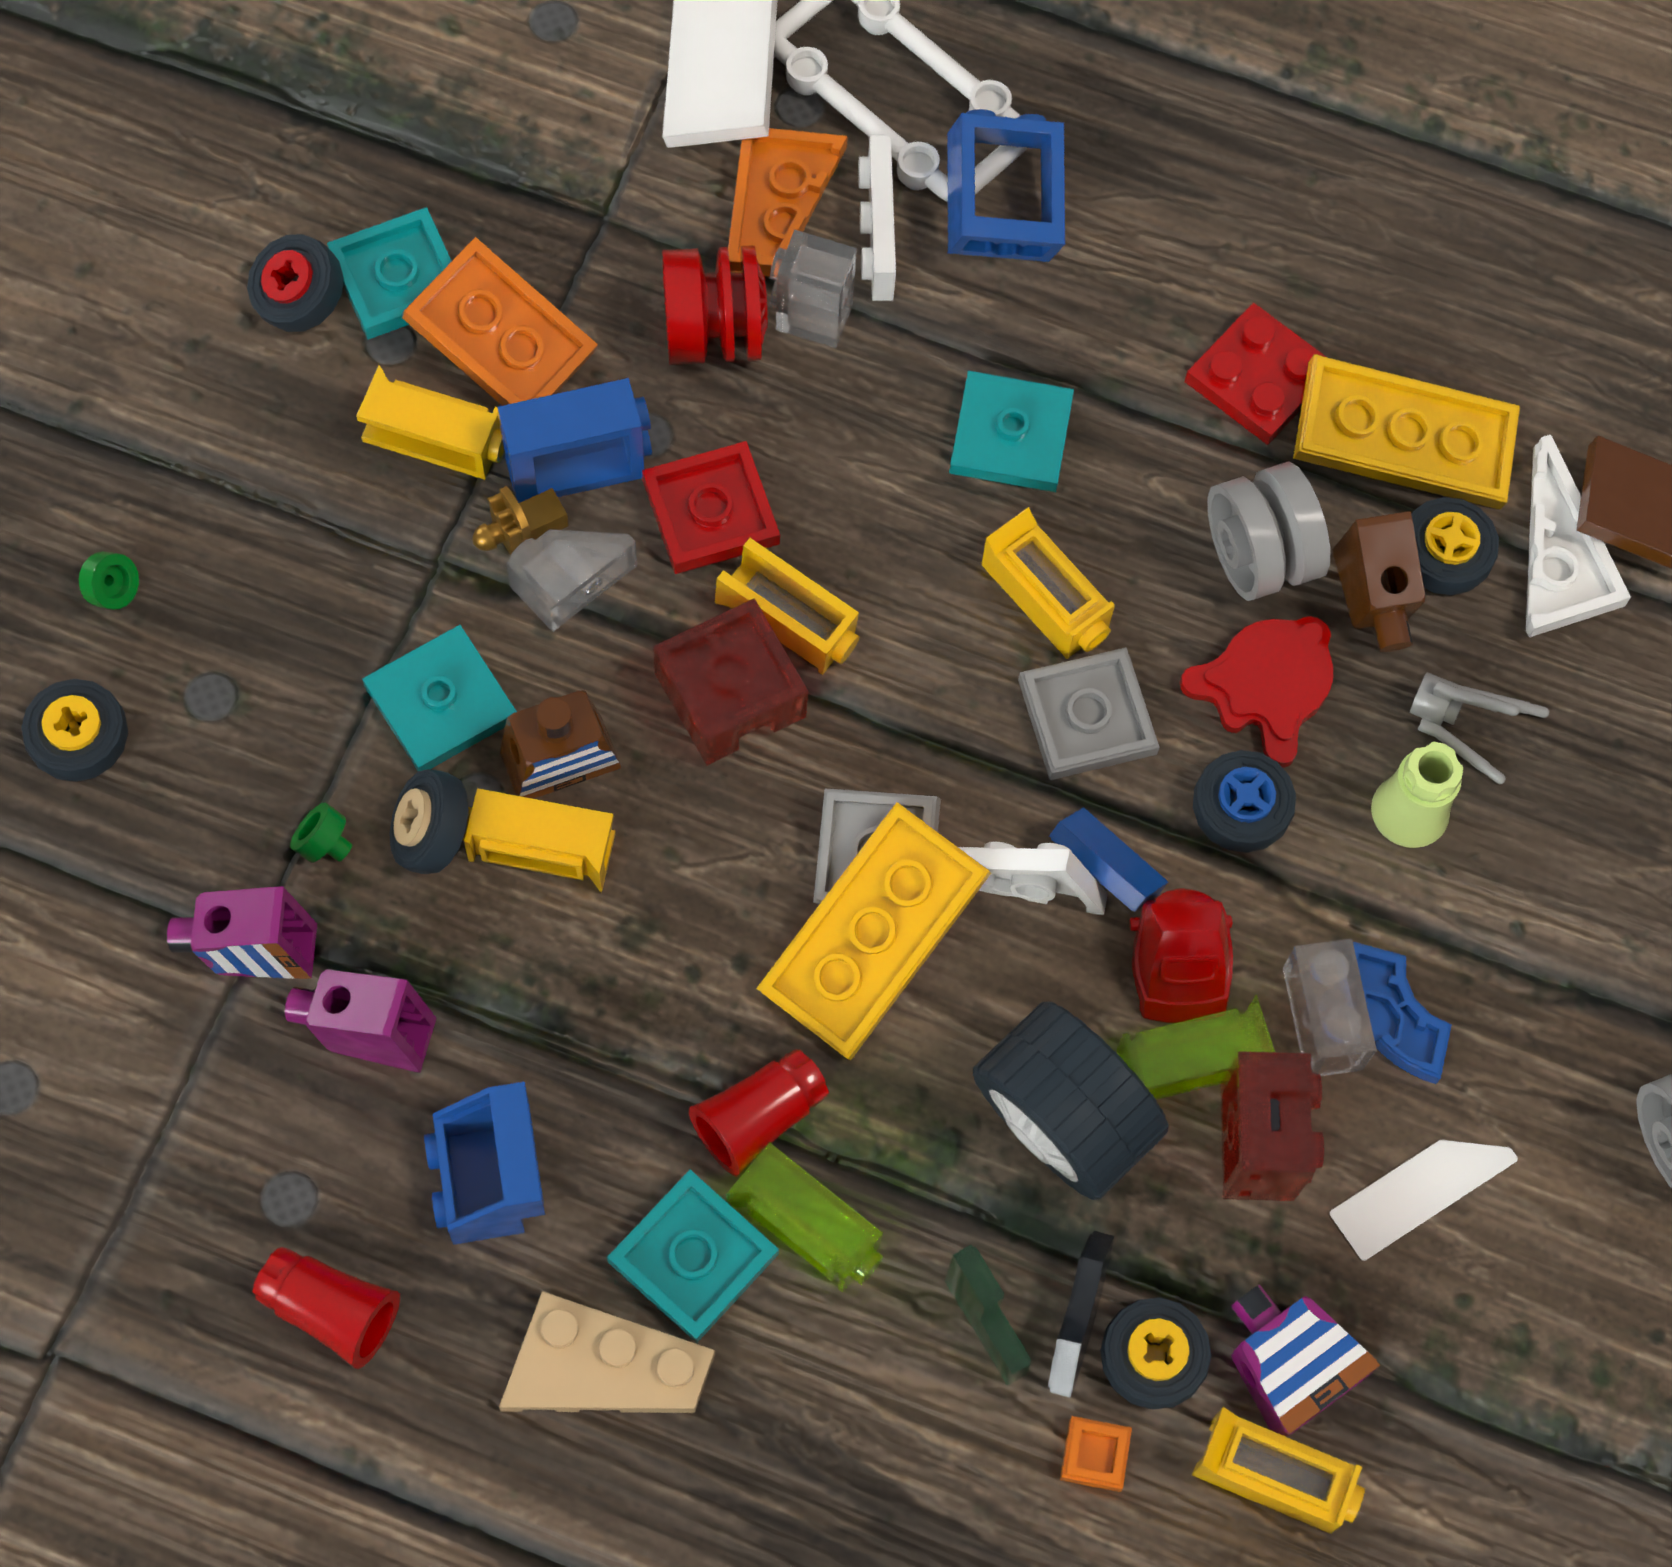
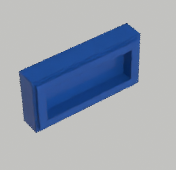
M1084 807L1061 820L1049 835L1054 843L1068 847L1091 875L1131 911H1137L1143 907L1147 900L1156 898L1168 884V881Z

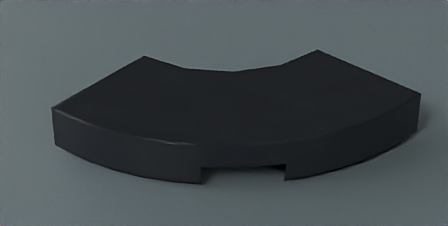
M1094 1231L1093 1234L1089 1235L1080 1255L1069 1304L1056 1342L1048 1384L1051 1393L1070 1398L1073 1393L1095 1322L1112 1251L1113 1235Z

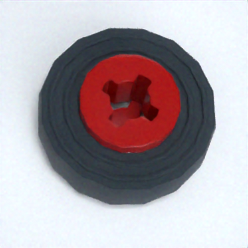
M304 234L285 235L270 242L257 255L249 271L247 290L251 305L264 321L287 332L306 331L321 324L334 311L342 295L344 276L339 260L321 241ZM295 276H299L297 281H291Z

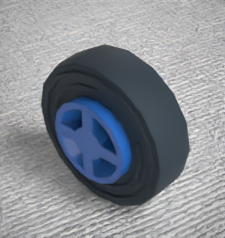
M1239 750L1222 754L1205 767L1194 788L1193 810L1198 826L1212 842L1230 851L1250 853L1268 848L1283 837L1295 815L1296 792L1290 776L1277 761L1259 752ZM1243 806H1245V807H1250V806H1251V808H1252V810H1251V809H1249V810H1243V809H1242V810L1240 811V809H1241Z

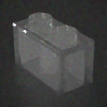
M794 230L788 248H778L770 272V279L776 280L772 289L769 306L776 309L777 331L837 348L853 305L857 248Z
M1352 939L1294 946L1283 967L1306 1078L1364 1070L1377 1049Z

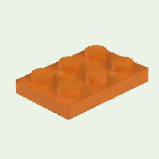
M476 237L404 310L402 316L403 320L502 406L556 394L590 358L598 346L594 340Z

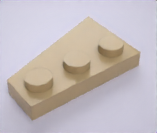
M542 1291L499 1409L501 1412H523V1410H556V1412L620 1410V1412L695 1413L715 1356V1350Z

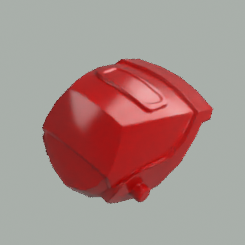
M1178 888L1162 893L1155 900H1147L1143 904L1141 916L1130 918V930L1137 931L1133 945L1132 971L1135 987L1140 999V1012L1143 1018L1166 1023L1186 1024L1225 1016L1233 974V947L1230 934L1233 922L1232 916L1226 915L1222 902L1212 899L1210 896L1197 890Z

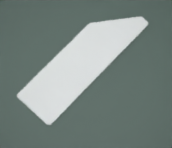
M1439 1140L1332 1209L1330 1216L1360 1259L1365 1261L1514 1164L1518 1158L1509 1147Z

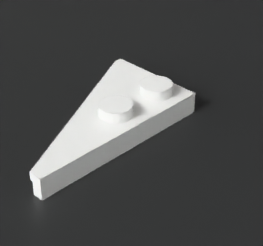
M1551 435L1541 437L1538 444L1533 448L1526 632L1529 638L1625 607L1631 598L1605 543L1576 531L1581 495Z
M988 842L984 848L958 847L991 872V875L979 891L1002 896L1019 897L1042 904H1047L1049 900L1054 899L1056 893L1078 897L1087 906V913L1104 915L1108 893L1066 846L1056 843H1042L1038 845L1037 849L1016 848L1003 842Z

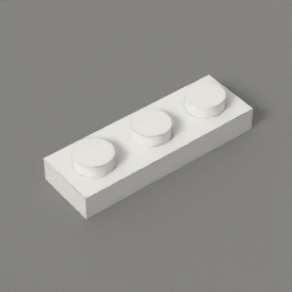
M870 135L868 156H859L858 159L859 189H868L869 202H860V234H870V247H862L861 277L862 280L872 281V301L893 300L896 263L891 135Z

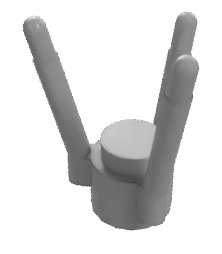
M1427 672L1409 712L1422 718L1418 730L1437 738L1443 744L1454 749L1456 754L1481 773H1484L1497 784H1503L1506 779L1504 774L1441 726L1443 721L1454 725L1463 703L1511 716L1523 713L1545 718L1549 715V709L1531 704L1530 702L1461 686Z

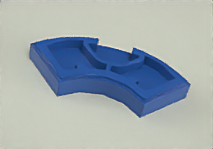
M1349 941L1344 958L1345 988L1350 1007L1362 1031L1370 1042L1393 1064L1411 1075L1437 1084L1441 1079L1452 1024L1431 1015L1416 1000L1406 978L1405 955Z

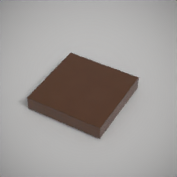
M1598 435L1588 445L1576 531L1672 569V465Z

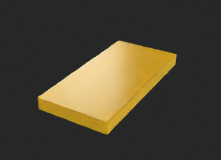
M1314 354L1308 363L1293 459L1450 498L1463 499L1467 502L1501 510L1508 500L1520 406Z
M896 802L756 989L845 1058L852 1060L991 875V872Z

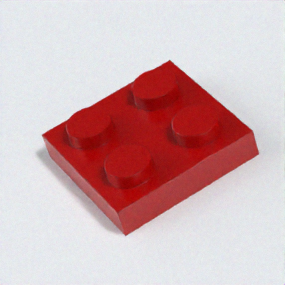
M1253 302L1187 371L1184 382L1266 445H1269L1301 411L1309 361L1314 354L1326 356Z
M747 441L642 470V481L675 574L741 556L743 545L749 538L765 548L780 545V532Z

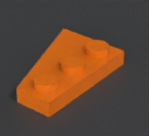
M769 128V136L742 139L728 244L730 271H741V246L755 245L757 260L763 275L780 277L847 148L848 136Z

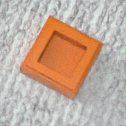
M1071 1416L1060 1480L1121 1492L1124 1485L1132 1428Z

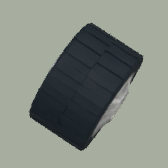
M1041 1002L973 1067V1077L976 1085L1015 1136L1067 1185L1091 1200L1101 1199L1168 1134L1169 1125L1166 1115L1152 1093L1145 1087L1135 1072L1129 1068L1125 1061L1098 1034L1092 1031L1078 1017H1075L1056 1003Z

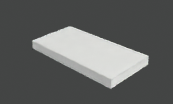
M674 0L662 136L667 148L769 136L777 0Z

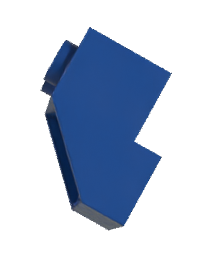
M525 1082L488 1087L433 1113L435 1133L424 1134L425 1149L429 1170L440 1169L443 1190L432 1192L433 1210L437 1229L448 1227L453 1245L525 1233L524 1218L545 1215L529 1098Z

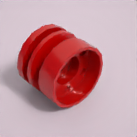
M755 245L741 246V271H730L728 247H719L716 270L711 273H704L698 248L662 250L669 365L705 363L708 338H719L726 362H734L735 359L734 337H745L747 361L761 360L762 344L765 332L768 329L765 276L757 260Z

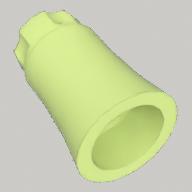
M1431 742L1426 747L1416 748L1403 759L1397 771L1378 787L1372 799L1371 812L1376 827L1384 837L1403 847L1418 848L1432 844L1443 835L1449 823L1452 803L1459 793L1462 782L1463 766L1457 760L1455 750L1446 744Z

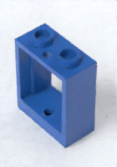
M975 109L961 113L947 133L948 253L1050 262L1065 245L1064 123L1046 121L1044 116L1037 114H1025L1017 118L999 117L993 111L986 109ZM975 143L1041 149V222L975 216Z
M629 378L497 407L505 460L514 495L518 503L553 488L557 497L642 479L644 457L652 455L648 430L651 429L646 401L644 397L634 398Z

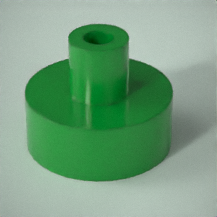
M104 551L97 552L91 555L81 567L79 588L84 599L93 606L114 610L121 609L134 599L138 591L139 573L137 567L129 557L123 554Z
M326 802L319 804L308 813L296 829L291 839L290 848L310 863L318 861L325 854H328L338 862L342 861L352 848V843L341 836L346 824V817Z

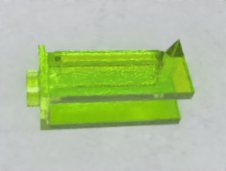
M1257 994L1243 1014H1239L1237 1008L1138 1032L1132 1041L1129 1032L1124 1033L1116 1050L1117 1054L1135 1072L1156 1100L1267 1073L1268 1066L1266 1061L1276 1058Z
M771 1143L765 1147L726 1194V1202L733 1208L747 1207V1214L830 1281L837 1276L839 1278L838 1289L841 1292H844L853 1279L862 1285L875 1271L884 1257L877 1251L881 1245L883 1233Z

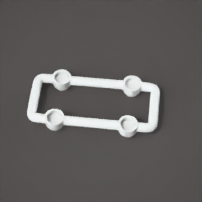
M801 0L776 20L774 56L786 66L787 83L791 88L801 95H812L817 92L869 138L870 135H891V154L897 161V174L901 182L912 190H923L928 187L939 198L948 202V176L939 170L940 158L936 149L925 142L908 143L827 74L828 62L820 50L813 47L797 49L787 40V38L833 0ZM851 0L859 6V22L869 33L874 35L891 33L970 100L969 111L986 109L993 111L999 117L1017 118L1021 116L1011 108L1012 96L1010 90L1003 83L995 80L980 82L899 14V0ZM1000 145L975 167V194L1023 154L1027 148Z

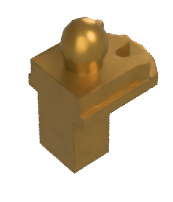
M508 486L499 489L500 493L487 498L492 523L488 525L484 523L476 528L472 541L479 550H494L497 548L496 545L504 543L512 558L522 553L526 555L533 552L532 543L568 527V516L553 488L518 503Z

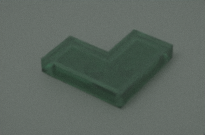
M971 1244L953 1254L945 1283L1008 1386L1026 1375L1032 1360L1000 1309L1005 1295L976 1246L973 1247Z

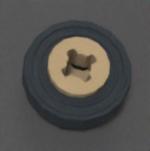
M427 769L418 771L407 781L397 799L390 827L391 852L396 863L412 872L432 874L439 873L450 864L460 848L466 831L469 811L467 792L461 780L447 772Z

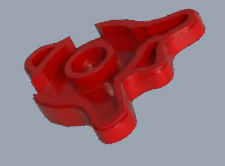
M1312 616L1298 620L1269 619L1255 622L1242 629L1217 659L1207 664L1191 666L1186 669L1180 679V689L1190 699L1213 703L1218 710L1224 729L1228 732L1238 733L1248 725H1256L1261 731L1264 755L1277 761L1282 768L1288 767L1293 763L1297 754L1299 728L1318 712L1326 701L1333 683V664L1328 648L1331 631L1324 621Z

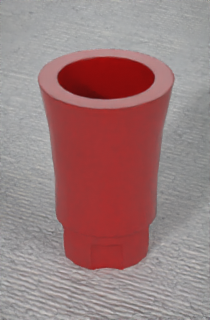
M795 1049L783 1056L778 1062H769L749 1077L725 1091L690 1106L689 1116L698 1136L715 1160L729 1174L738 1176L766 1147L789 1128L808 1116L810 1109L828 1096L829 1090L824 1076L813 1060L807 1057L800 1049Z
M285 1247L277 1248L269 1256L267 1262L257 1275L252 1291L256 1296L255 1299L266 1307L273 1309L277 1317L300 1328L320 1341L355 1369L364 1367L380 1349L391 1330L400 1305V1294L398 1291L363 1281L332 1268L312 1256L302 1257Z

